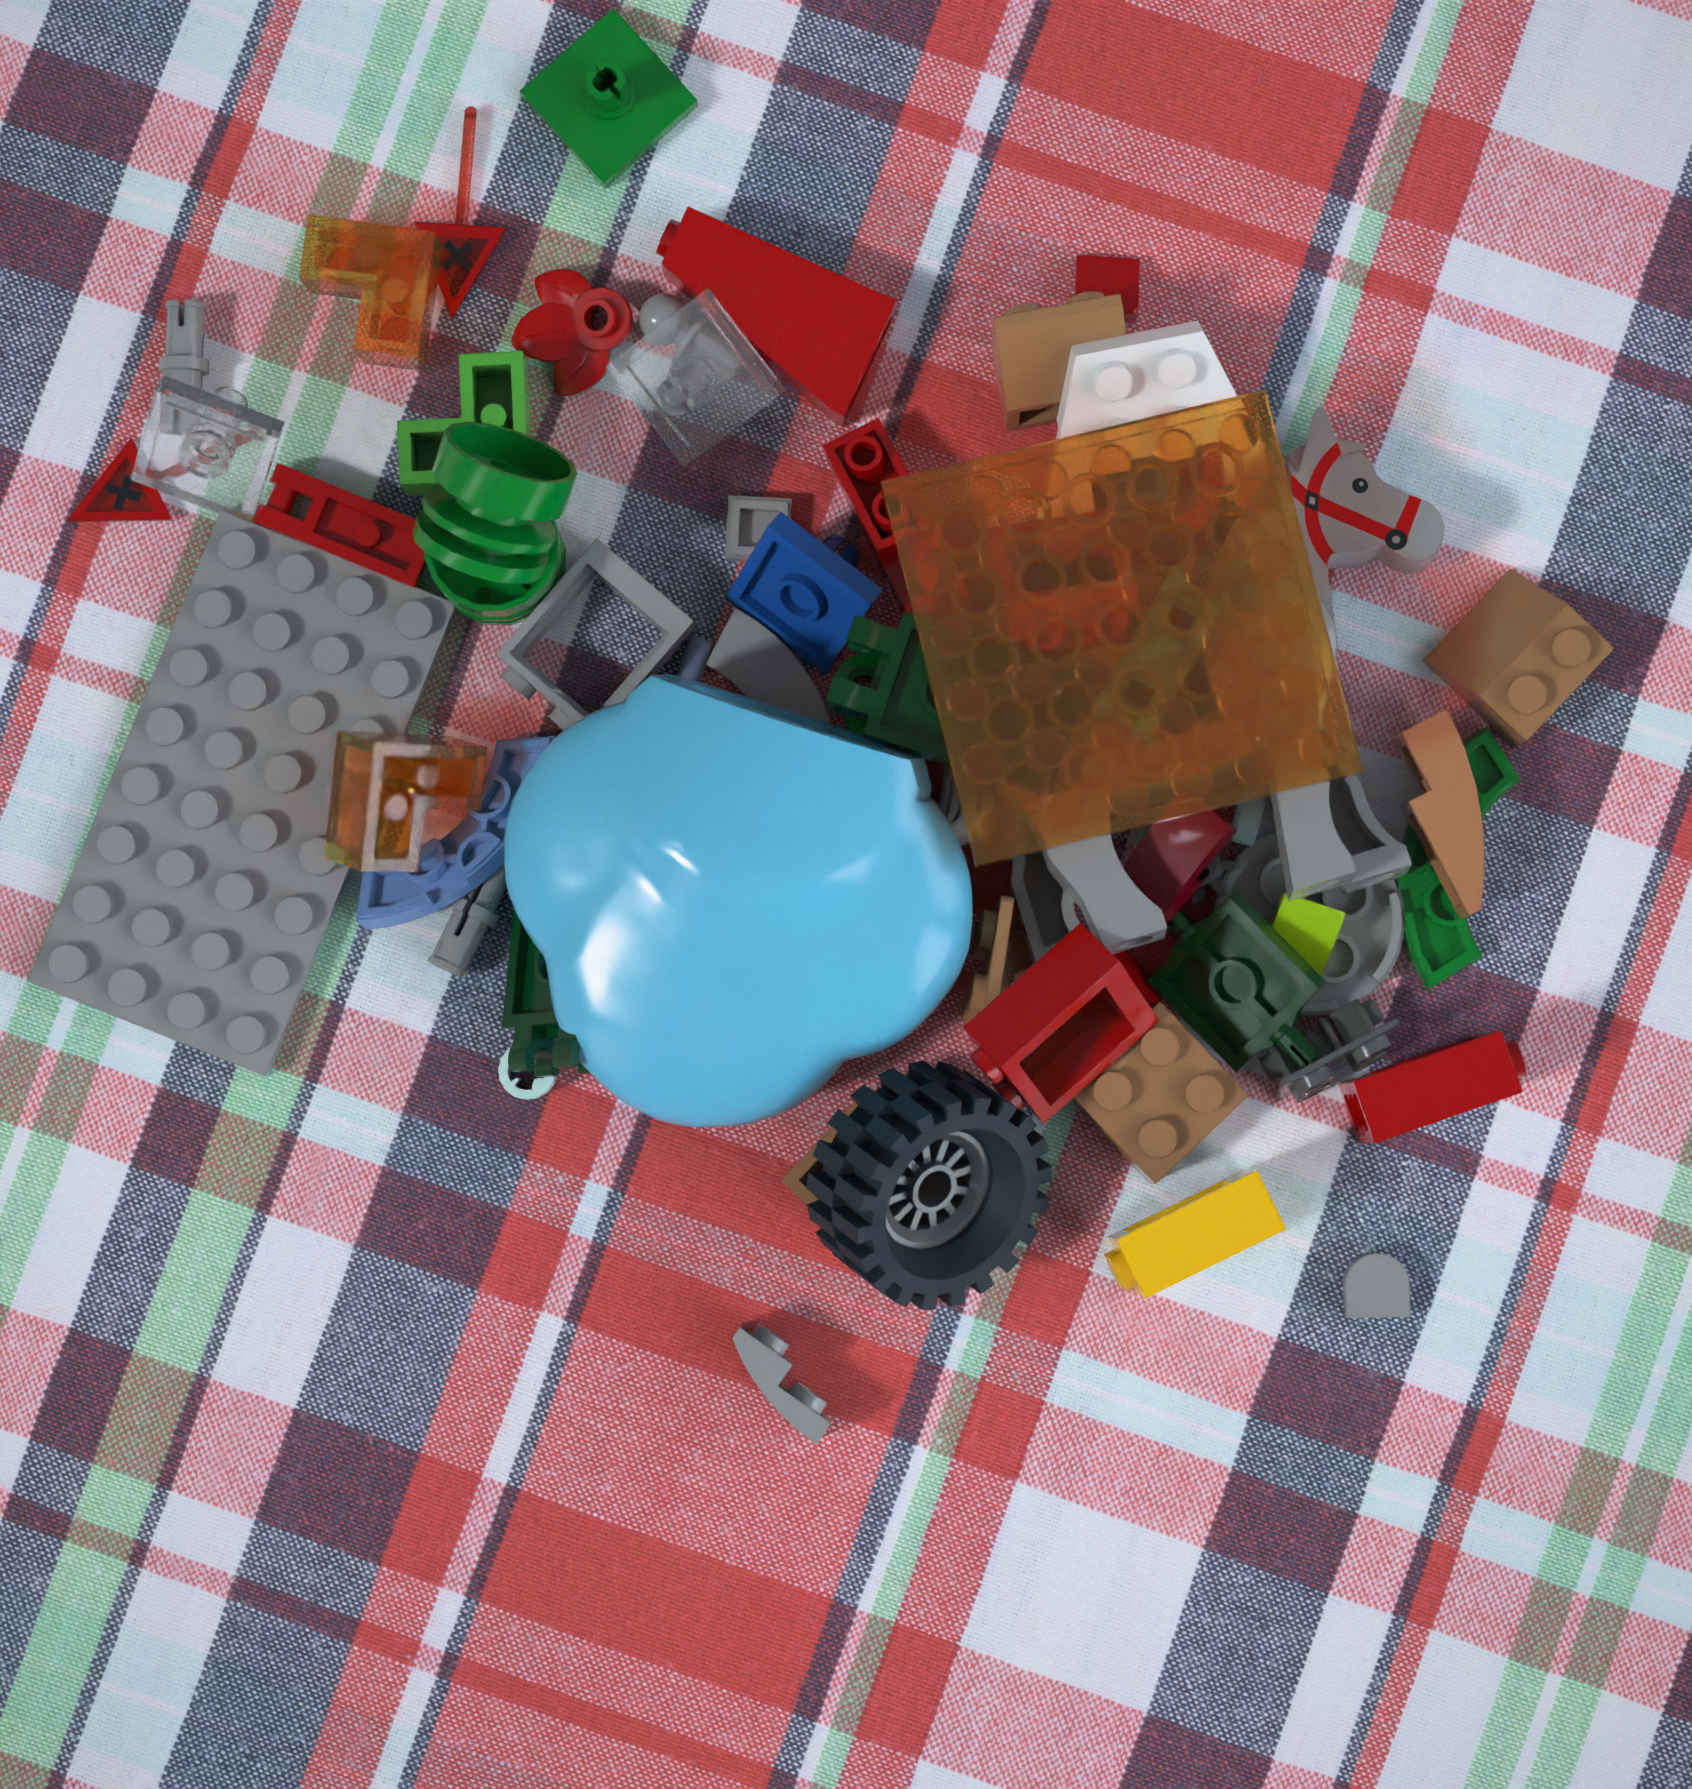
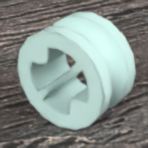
M509 1048L501 1057L498 1067L499 1080L504 1089L512 1096L525 1100L537 1099L548 1093L555 1084L557 1076L534 1079L532 1089L529 1090L521 1089L517 1086L521 1079L515 1078L512 1080L508 1066Z

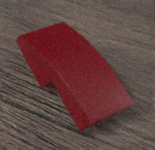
M1184 785L1154 821L1123 868L1137 888L1162 910L1167 924L1202 884L1197 878L1198 875L1238 830L1193 789Z

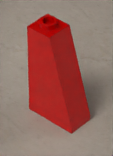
M689 206L681 222L671 219L662 234L656 254L664 257L661 263L664 277L826 417L844 427L896 314L897 300Z

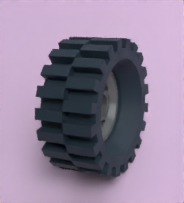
M925 1061L911 1062L908 1066V1078L895 1068L878 1074L882 1086L881 1089L874 1092L863 1084L850 1095L858 1105L849 1116L839 1109L835 1112L828 1124L838 1132L831 1143L819 1139L812 1155L824 1165L822 1171L808 1172L806 1189L818 1197L819 1200L807 1204L810 1220L821 1228L815 1232L822 1244L833 1252L832 1254L895 1303L907 1307L909 1302H912L921 1310H935L938 1298L950 1307L964 1303V1288L968 1286L982 1294L994 1286L989 1275L991 1271L999 1266L1008 1273L1018 1263L1019 1259L1011 1251L1019 1240L1030 1246L1038 1232L1035 1227L1029 1224L1032 1213H1046L1049 1197L1038 1190V1185L1052 1182V1166L1040 1158L1049 1149L1045 1138L1033 1130L1037 1124L1029 1115L965 1070L962 1072L952 1064L938 1061L935 1069Z

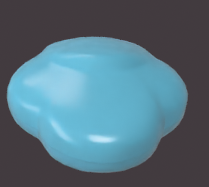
M672 674L651 675L628 695L626 701L592 712L554 738L529 768L512 800L504 833L505 879L510 899L519 920L533 943L544 956L550 996L558 1026L565 1032L576 1035L581 1047L578 1059L593 1077L624 1104L658 1121L689 1127L740 1126L756 1123L795 1108L824 1086L845 1061L885 1050L902 1041L924 1022L952 989L963 968L969 950L973 921L972 887L966 858L952 826L934 799L930 797L932 785L925 759L863 739V734Z

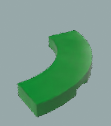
M1487 727L1463 743L1477 787L1482 819L1495 801L1521 780ZM1407 822L1402 844L1407 847L1412 865L1405 876L1396 878V886L1398 891L1401 892L1404 905V944L1418 977L1425 989L1428 990L1483 955L1473 938L1467 917L1459 918L1409 822Z

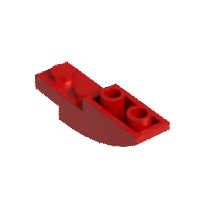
M877 418L822 445L823 451L902 612L993 640L937 534L936 526L880 419Z

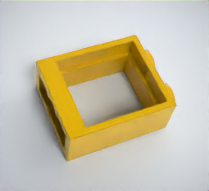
M1244 1169L1108 1236L1114 1250L1104 1254V1257L1120 1289L1123 1288L1127 1291L1133 1288L1137 1295L1146 1299L1286 1230V1227L1258 1170Z

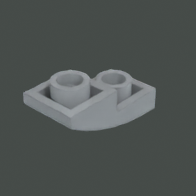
M760 1323L756 1325L752 1332L741 1325L732 1339L750 1376L776 1410L799 1432L817 1445L831 1424V1418L822 1413L828 1402L798 1381L795 1382L790 1390L780 1383L793 1365V1361L784 1355L790 1344Z

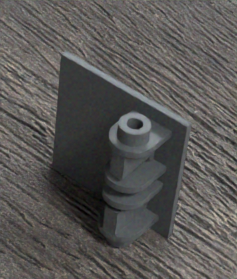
M1371 998L1363 1003L1355 999L1348 1005L1329 1014V1018L1345 1046H1341L1329 1023L1324 1017L1317 1019V1023L1332 1053L1325 1056L1321 1052L1315 1058V1062H1311L1308 1066L1300 1069L1301 1067L1275 1043L1267 1048L1268 1054L1258 1058L1270 1081L1279 1076L1282 1078L1276 1093L1277 1100L1281 1101L1293 1094L1297 1103H1300L1331 1086L1330 1080L1335 1077L1333 1072L1349 1064L1352 1071L1356 1073L1387 1056L1386 1050L1392 1046L1390 1041L1399 1025L1398 1020L1395 1018L1375 1028L1374 1025L1383 1021L1375 1002ZM1307 1026L1301 1028L1300 1031L1318 1049H1321Z

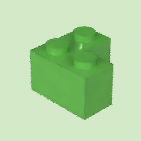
M523 351L459 354L461 418L397 421L399 482L407 496H424V493L431 486L440 485L434 478L432 468L444 431L451 424L461 422L486 423L516 430L532 437L529 365Z

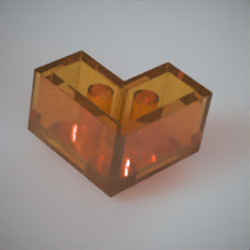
M308 214L299 275L307 291L314 294L361 300L354 350L362 363L425 372L443 249L436 232Z
M337 731L324 858L359 871L418 872L425 809L481 811L487 747L444 735Z

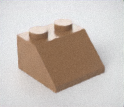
M1509 569L1427 655L1423 662L1515 748L1526 742L1610 654L1614 647L1567 603L1514 570Z

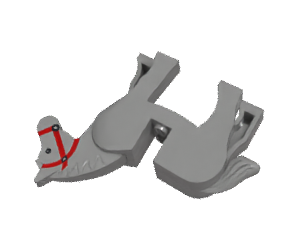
M1323 407L1317 408L1313 415L1306 444L1286 456L1270 471L1251 495L1232 525L1218 555L1207 595L1209 596L1214 591L1230 601L1190 671L1206 724L1201 716L1178 721L1166 728L1167 736L1158 738L1157 732H1155L1148 746H1145L1130 737L1132 732L1130 729L1112 719L1106 724L1089 715L1099 694L1129 645L1128 641H1123L1051 658L1089 670L1091 675L1050 798L944 765L938 807L952 826L960 846L989 837L996 828L1000 810L1006 820L1011 838L1013 859L1010 894L1011 897H1014V907L1032 965L1080 923L1075 912L1074 902L1081 909L1090 932L1112 954L1165 938L1167 925L1162 910L1137 888L1117 857L1110 832L1109 812L1168 805L1184 785L1193 789L1201 796L1239 781L1258 770L1264 774L1268 781L1288 901L1338 886L1346 894L1403 877L1410 869L1412 862L1407 847L1392 837L1375 818L1368 804L1362 782L1327 733L1322 721L1338 648L1328 569L1361 567L1377 559L1399 573L1412 574L1421 572L1432 564L1443 540L1445 527L1440 513L1428 501L1402 492L1378 477L1370 460L1363 454L1365 444L1336 438L1328 414ZM1196 618L1190 621L1187 634L1190 631L1192 625L1194 624ZM1131 683L1124 697L1145 708L1148 703L1143 689Z

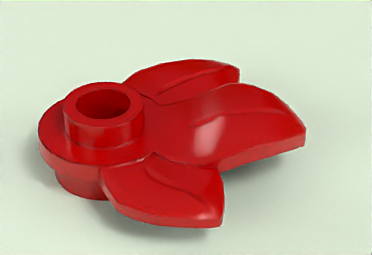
M551 270L535 278V288L542 305L530 310L520 319L514 330L511 343L514 349L523 351L524 355L529 358L545 362L554 361V383L557 394L564 397L574 396L593 387L605 376L609 365L610 351L619 347L629 336L633 325V314L630 304L619 292L605 287L594 288L581 273L573 270ZM603 307L607 311L608 321L604 328L596 331L592 327L591 316L596 309Z

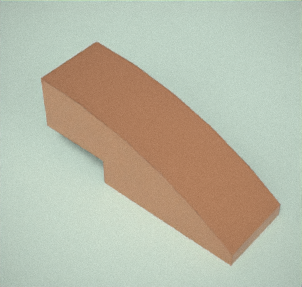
M1445 709L1395 736L1393 740L1422 792V795L1400 807L1459 918L1462 919L1481 910L1485 874L1484 831L1477 787L1465 747L1448 709Z

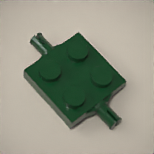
M1238 891L1229 895L1211 915L1203 917L1196 922L1181 908L1166 924L1167 931L1176 941L1172 945L1167 960L1147 982L1235 1072L1244 1067L1260 1050L1271 1047L1275 1043L1301 1067L1300 1069L1308 1066L1322 1050L1318 1049L1296 1027L1295 1023L1299 1020L1304 1005L1327 982Z

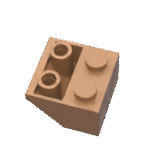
M1098 291L1083 292L1070 297L1066 304L1041 308L1036 303L1019 304L1005 310L1003 316L993 317L992 363L1007 432L1057 423L1056 420L1071 346L1126 335L1123 304L1120 294L1104 296L1102 292Z

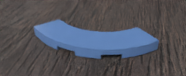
M556 737L497 740L486 777L466 808L468 815L441 840L432 838L425 844L399 856L364 863L356 922L365 930L414 921L456 902L495 873L504 864V833L512 800L529 768L540 753Z

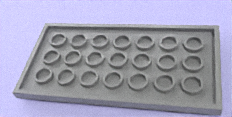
M220 510L28 982L260 1075L268 1076L457 611L456 607L449 600L416 587L414 589L320 549Z

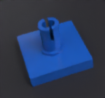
M780 512L765 529L725 599L740 611L758 621L777 636L787 647L826 675L839 660L849 642H846L854 616L866 618L883 589L855 568L859 561V554L851 542L838 555L835 551L844 542V537L831 534L821 542L783 512Z

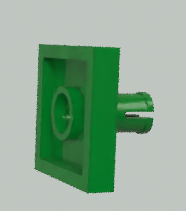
M614 8L519 91L521 98L604 189L698 107V101Z

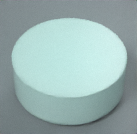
M1246 780V783H1242L1231 825L1238 831L1231 837V842L1253 847L1266 803L1268 785L1251 780Z

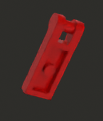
M276 464L269 482L274 484L273 490L266 506L259 504L252 523L320 549L414 589L418 587L427 563L424 558V551L414 541L412 530L416 519L285 465ZM297 495L312 499L304 521L289 515Z

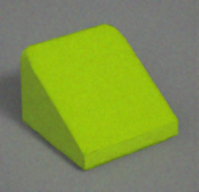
M1283 893L1279 897L1271 926L1319 975H1323L1346 913L1303 898L1288 901L1287 893Z

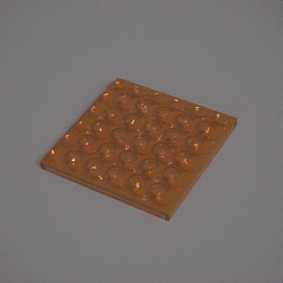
M1265 389L881 481V490L975 868L1359 775L1363 772Z

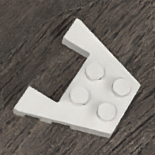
M1199 321L1071 346L1056 420L1058 430L1053 455L1049 456L1045 474L1047 484L1042 507L1039 506L1036 521L1095 513L1089 474L1091 468L1217 444L1222 488L1227 502L1250 498L1264 478L1275 468Z

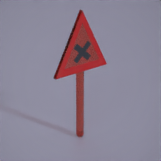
M468 106L464 111L455 224L414 221L452 319L456 316L507 230L506 227L468 225L477 110L473 106Z
M255 422L151 474L131 437L71 514L67 522L173 521L156 485L258 435L261 432V426Z

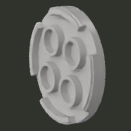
M1276 831L1258 839L1253 847L1248 846L1235 858L1234 862L1241 864V867L1238 870L1226 872L1222 881L1227 885L1230 893L1226 896L1216 892L1212 913L1229 895L1238 891L1271 925L1281 894L1287 893ZM1394 879L1346 894L1338 886L1302 897L1303 899L1345 912L1346 914L1323 975H1320L1327 983L1304 1005L1300 1016L1326 1015L1348 1005L1355 999L1361 1001L1372 993L1388 976L1400 953L1405 929L1403 900Z

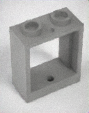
M598 538L592 542L496 653L501 662L507 666L500 676L527 700H530L538 692L552 704L555 709L548 717L563 731L589 715V713L530 664L525 657L595 576L664 634L600 709L626 701L628 695L651 675H656L696 629L694 620Z

